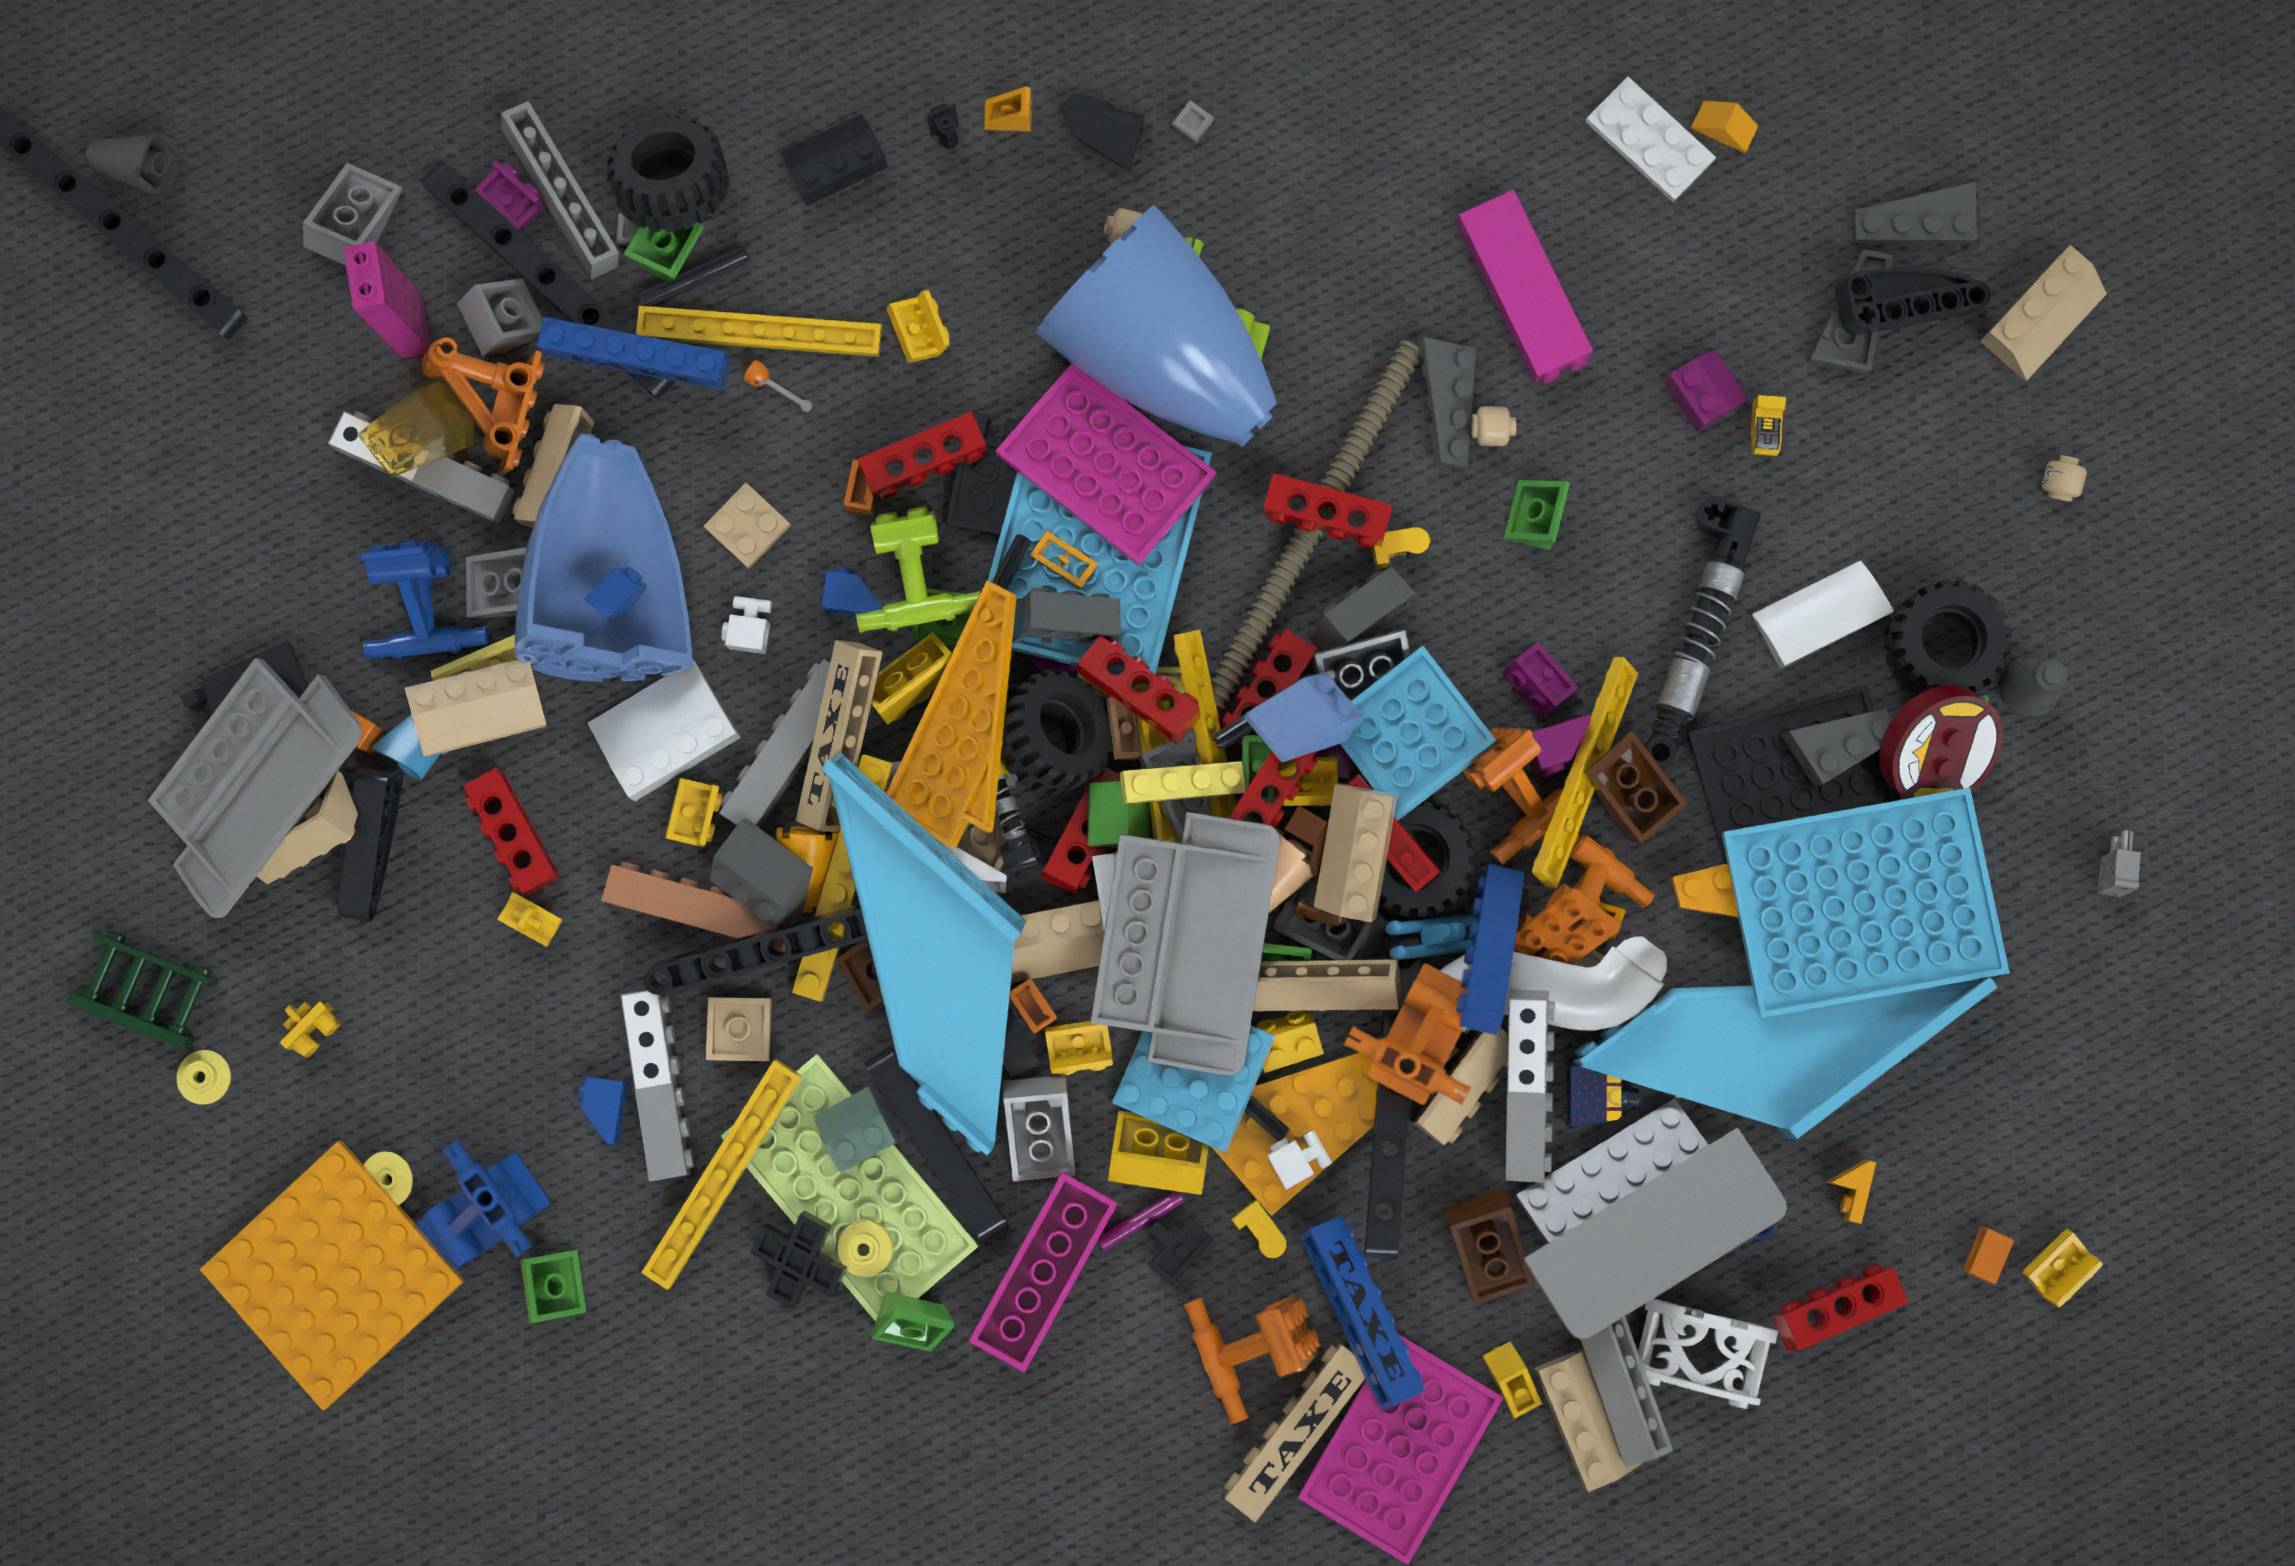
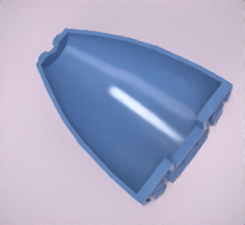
M1153 205L1102 254L1103 258L1097 260L1075 282L1043 319L1044 322L1036 329V333L1074 366L1119 398L1160 419L1197 433L1238 443L1243 447L1254 436L1250 430L1255 425L1261 429L1273 417L1269 412L1277 404L1273 390L1246 326L1226 292L1185 238L1162 212Z
M579 434L558 468L540 505L526 549L517 603L514 642L518 660L522 663L531 662L532 669L566 679L602 682V678H613L616 676H621V681L645 680V674L661 672L662 676H667L693 667L689 617L680 564L670 529L653 485L635 447L624 445L621 441L608 440L602 444L600 439L596 438L593 434ZM624 567L626 569L630 567L642 576L641 581L647 587L627 615L608 619L584 600L586 595L614 568Z

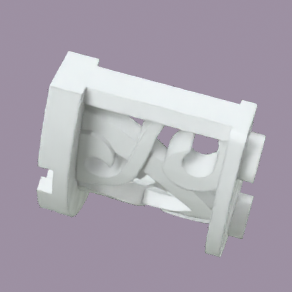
M1653 1298L1646 1303L1645 1310H1648L1638 1354L1649 1384L1659 1386L1660 1381L1727 1398L1729 1399V1405L1747 1409L1748 1403L1760 1406L1761 1399L1757 1398L1767 1353L1770 1342L1776 1343L1778 1331L1723 1316L1719 1317L1704 1313L1703 1316L1704 1311ZM1662 1314L1665 1338H1656ZM1686 1325L1694 1327V1336L1687 1339L1678 1338V1334L1686 1335L1683 1331ZM1710 1327L1715 1329L1714 1338L1718 1349L1729 1359L1716 1369L1700 1374L1690 1363L1681 1346H1691L1700 1342ZM1728 1336H1734L1735 1343L1730 1346L1737 1349L1735 1353H1732L1725 1347L1724 1341ZM1654 1344L1668 1345L1670 1351H1662L1656 1356V1358H1666V1368L1657 1369L1649 1366ZM1750 1352L1749 1358H1748V1361H1747V1360H1745V1357H1746V1356L1748 1355V1353ZM1740 1364L1746 1366L1744 1380L1742 1373L1736 1369ZM1680 1367L1681 1370L1690 1380L1679 1378L1672 1375H1674ZM1736 1377L1743 1380L1741 1390H1737L1732 1386L1733 1379ZM1722 1379L1724 1389L1710 1386L1708 1384L1714 1383Z

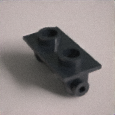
M955 103L935 106L931 109L930 113L926 114L931 137L938 135L944 148L953 149L958 145L959 141L955 131V127L959 126Z

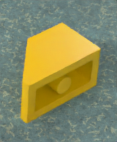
M1511 1341L1483 1355L1487 1368L1514 1419L1542 1404L1529 1372Z

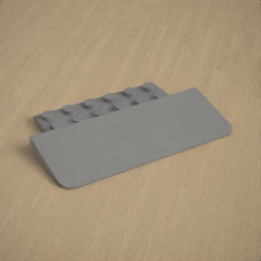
M255 658L148 799L151 805L186 843L187 847L173 866L196 901L213 918H222L228 914L284 841V837L294 828L361 739L362 726L326 676L317 675L299 698L263 659Z
M1186 811L1181 843L1124 834L1119 835L1091 1023L1151 1032L1147 1056L1148 1062L1223 1075L1236 1074L1243 1068L1280 844L1279 834L1273 827L1266 824Z
M1675 1098L1546 1176L1544 1183L1536 1182L1516 1195L1518 1202L1547 1243L1525 1257L1524 1263L1569 1333L1578 1339L1592 1337L1780 1221L1785 1216L1787 1209L1785 1198L1739 1128L1734 1129L1708 1145Z

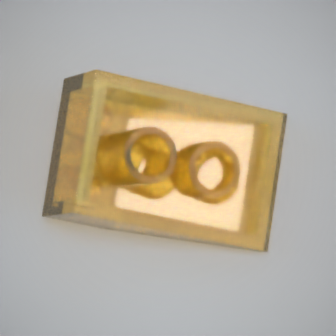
M440 380L411 392L360 431L359 438L392 478L472 446L474 420Z

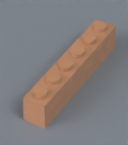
M623 861L621 867L611 865L601 901L733 938H740L773 929L772 926L736 899L728 897V893L721 888L711 886L710 891L698 888L699 882L681 878L680 883L668 880L670 874L652 870L650 875L639 872L640 866ZM772 940V945L775 949L785 951L786 946L782 940Z

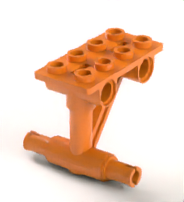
M445 337L436 340L422 358L423 373L429 378L443 377L484 432L482 447L485 453L491 457L501 459L497 475L504 477L509 471H513L520 461L522 449L517 448V446L521 442L522 437L525 438L530 420L525 419V416L529 409L534 406L537 391L533 390V385L536 384L537 379L541 378L545 362L540 360L542 352L536 350L529 357L526 364L519 362L512 365L500 362L493 364L457 353V345L451 338ZM465 377L490 384V388L498 390L492 414ZM510 377L518 379L520 386L513 384ZM494 435L502 436L505 445L499 444L495 440Z
M1494 727L1489 731L1498 744L1488 752L1481 754L1474 763L1462 772L1478 790L1486 786L1494 793L1503 786L1526 814V816L1510 828V835L1493 850L1489 851L1493 858L1501 866H1504L1522 848L1524 850L1529 849L1536 840L1545 834L1563 788H1557L1542 801L1522 769L1542 752L1540 746L1532 737L1533 733L1529 729L1506 727L1498 729Z
M1577 834L1569 857L1585 868L1586 871L1573 888L1568 887L1566 884L1560 886L1550 897L1546 908L1535 917H1531L1526 913L1518 919L1514 952L1573 965L1620 930L1621 924L1599 907V898L1604 885L1615 893H1624L1642 909L1651 903L1655 893L1636 880L1634 872L1617 859L1610 849L1602 847L1587 834Z
M1428 964L1422 966L1386 1038L1378 1040L1353 1026L1349 1035L1361 1040V1043L1348 1037L1344 1044L1370 1057L1373 1066L1368 1073L1369 1078L1422 1105L1426 1103L1429 1095L1435 1092L1463 1105L1466 1097L1455 1092L1454 1089L1467 1095L1471 1089L1470 1085H1466L1445 1074L1446 1070L1443 1069L1464 1028L1459 1026L1461 1013L1456 1012L1459 995L1460 993L1464 994L1465 988L1460 987V981Z
M1296 1294L1264 1307L1265 1311L1255 1315L1261 1330L1260 1332L1227 1345L1224 1344L1218 1326L1215 1323H1211L1202 1297L1184 1304L1194 1329L1192 1339L1196 1343L1201 1355L1204 1368L1213 1386V1393L1217 1396V1399L1221 1398L1230 1425L1249 1417L1238 1393L1241 1385L1233 1366L1270 1353L1278 1376L1282 1377L1304 1370L1319 1354L1317 1349L1321 1347L1319 1337L1315 1329H1309L1305 1319L1309 1317L1306 1304L1303 1299L1298 1300Z

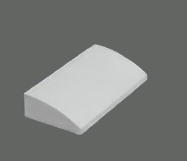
M1859 561L1752 614V617L1778 667L1781 669L1888 616L1894 610L1872 574L1862 561Z

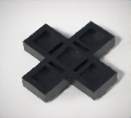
M803 1211L797 1219L791 1236L768 1223L761 1226L750 1253L777 1268L766 1293L767 1296L794 1309L798 1306L806 1285L815 1288L829 1297H833L837 1293L847 1266L821 1253L832 1226L831 1224L807 1211Z

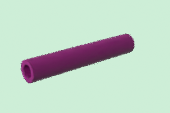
M1172 1191L1100 1235L1098 1242L1103 1250L1106 1251L1180 1206L1185 1201L1178 1191Z

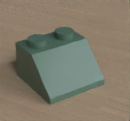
M869 1086L813 1116L824 1145L839 1173L845 1172L899 1142Z

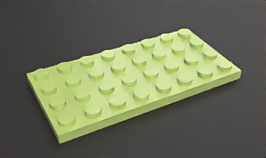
M816 1054L796 1071L803 1076L750 1160L747 1168L794 1225L803 1211H807L832 1225L821 1253L838 1262L837 1242L843 1230L850 1224L868 1220L880 1224L888 1231L893 1242V1255L889 1265L881 1273L873 1277H856L846 1271L842 1279L845 1286L876 1322L885 1292L918 1299L979 1245L895 1145L888 1147L845 1172L839 1173L824 1145L813 1116L852 1096V1094L819 1054ZM729 1128L725 1133L721 1135L723 1140L726 1138L731 1128ZM865 1243L860 1244V1254L867 1255L870 1251L869 1246Z

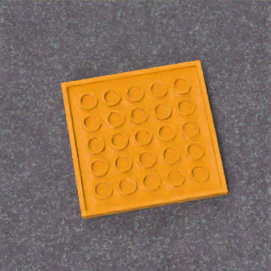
M343 1141L335 1143L200 1269L322 1411L329 1408L465 1282L464 1278L405 1211L394 1202L388 1192L382 1188L376 1178L364 1167Z

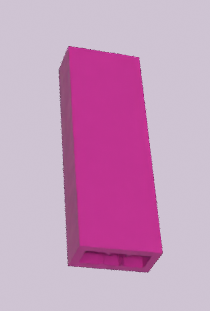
M1515 191L1507 192L1459 214L1456 224L1534 384L1543 380L1544 384L1552 382L1561 376L1560 372L1570 368L1571 371H1575L1587 365V359L1590 358L1593 350Z
M375 241L343 247L353 309L402 358L422 355L428 352L431 343L423 295Z

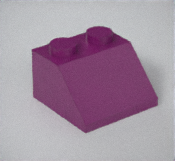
M1716 350L1693 359L1671 373L1664 382L1697 433L1749 401Z
M1589 715L1532 732V737L1542 750L1541 753L1529 762L1534 776L1542 774L1543 779L1560 774L1561 771L1565 770L1564 765L1572 759L1591 721Z

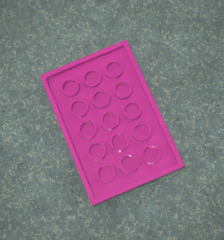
M1073 364L1065 370L995 451L996 456L1138 567L1212 482L1217 473L1131 405Z
M1399 1335L1400 1339L1408 1347V1356L1413 1367L1422 1376V1386L1425 1391L1381 1412L1365 1379L1297 1497L1408 1565L1504 1397Z

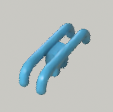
M1466 914L1389 922L1385 927L1387 934L1400 935L1420 932L1422 945L1393 947L1390 950V957L1394 960L1466 952L1467 946L1472 945L1473 940H1463L1466 934L1465 927H1469L1472 921L1476 922V917Z

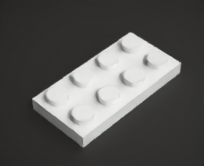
M1629 77L1585 121L1672 202L1716 158Z

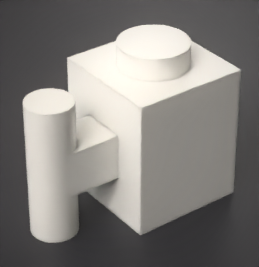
M735 596L733 608L744 609V616H729V622H724L722 640L726 641L725 645L730 650L766 654L770 623L766 619L758 618V612L770 613L772 601Z
M1314 1130L1303 1135L1309 1147L1302 1151L1295 1140L1289 1143L1286 1138L1270 1146L1272 1153L1268 1154L1267 1157L1285 1189L1314 1174L1308 1164L1309 1161L1316 1158L1321 1169L1332 1164Z

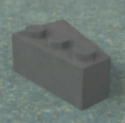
M1392 566L1382 573L1378 570L1366 580V585L1360 589L1355 586L1346 593L1342 602L1338 605L1333 602L1322 611V619L1311 642L1320 652L1361 641L1376 629L1380 631L1409 606L1415 592Z
M1040 587L1032 589V591L1016 603L1012 643H1022L1024 637H1041V643H1051V638L1071 639V643H1094L1100 635L1106 640L1110 638L1115 640L1120 636V599L1110 598V595L1105 593L1083 596L1080 595V592L1074 590L1052 593L1050 589Z
M1886 709L1791 730L1783 734L1782 738L1814 788L1878 751L1892 719Z

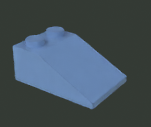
M1326 672L1301 679L1250 710L1244 716L1281 762L1347 742L1363 717Z

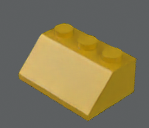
M933 632L877 675L871 704L887 725L901 719L907 710L916 703L926 700L939 683L952 653Z
M1119 1110L1108 1181L1201 1195L1209 1145L1134 1112Z

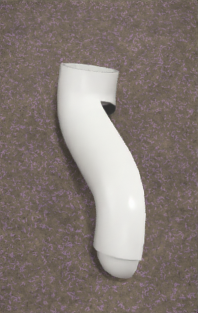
M1632 937L1624 940L1617 948L1612 946L1598 965L1590 968L1513 952L1504 1014H1509V995L1511 989L1549 991V1001H1555L1554 1020H1549L1550 1025L1592 1031L1615 1027L1637 1015L1653 1000L1664 985L1662 979L1667 970L1665 952L1658 949L1644 937ZM1465 954L1447 964L1440 971L1461 981L1463 970L1468 969L1469 964L1464 963ZM1464 1027L1462 1031L1468 1034L1471 1029Z

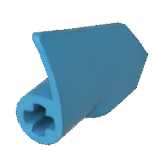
M412 714L372 747L373 751L395 760L405 773L417 780L423 779L440 755L436 754L424 758Z

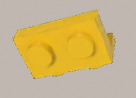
M929 290L922 291L916 298L890 303L886 308L908 364L940 356L950 345L948 330L941 322L938 314V305L931 297Z
M1316 757L1319 761L1310 775L1303 773L1297 782L1302 787L1294 800L1286 799L1283 806L1332 805L1335 783H1338L1337 758ZM1284 761L1278 765V771L1284 777H1291L1295 774L1296 767L1291 761ZM1274 789L1275 803L1279 799V793L1276 789Z
M679 778L665 839L698 847H704L706 841L711 842L715 830V824L711 823L713 811H719L722 801V794L718 793L719 786Z
M1309 1010L1291 1011L1286 1016L1274 1020H1263L1253 1026L1276 1036L1263 1066L1264 1073L1324 1054L1314 1019Z
M1085 1021L1045 1027L1051 1074L1070 1075L1078 1070L1085 1069L1099 1071L1113 1065L1108 1025Z
M2066 1228L2022 1273L2043 1298L2055 1306L2061 1307L2085 1282L2094 1276L2103 1266V1263L2100 1259L2090 1254L2077 1236Z

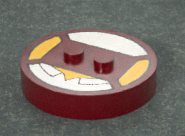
M1943 685L1917 695L1895 715L1882 739L1879 763L1885 781L1904 799L1970 788L1972 792L1988 776L1999 756L2003 739L2000 717L1991 704L1971 689L1963 686Z

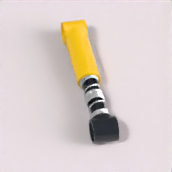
M1001 760L995 817L1000 819L999 828L1004 831L1002 836L1004 844L1000 847L1002 860L1009 874L1014 875L1041 865L1042 859L1036 841L1031 835H1027L1026 830L1022 829L1024 825L1020 824L1018 818L1020 812H1017L1019 808L1015 797L1011 796L1009 790L1011 786L1008 787L1006 781L1010 773L1005 769L1007 767L1005 761Z

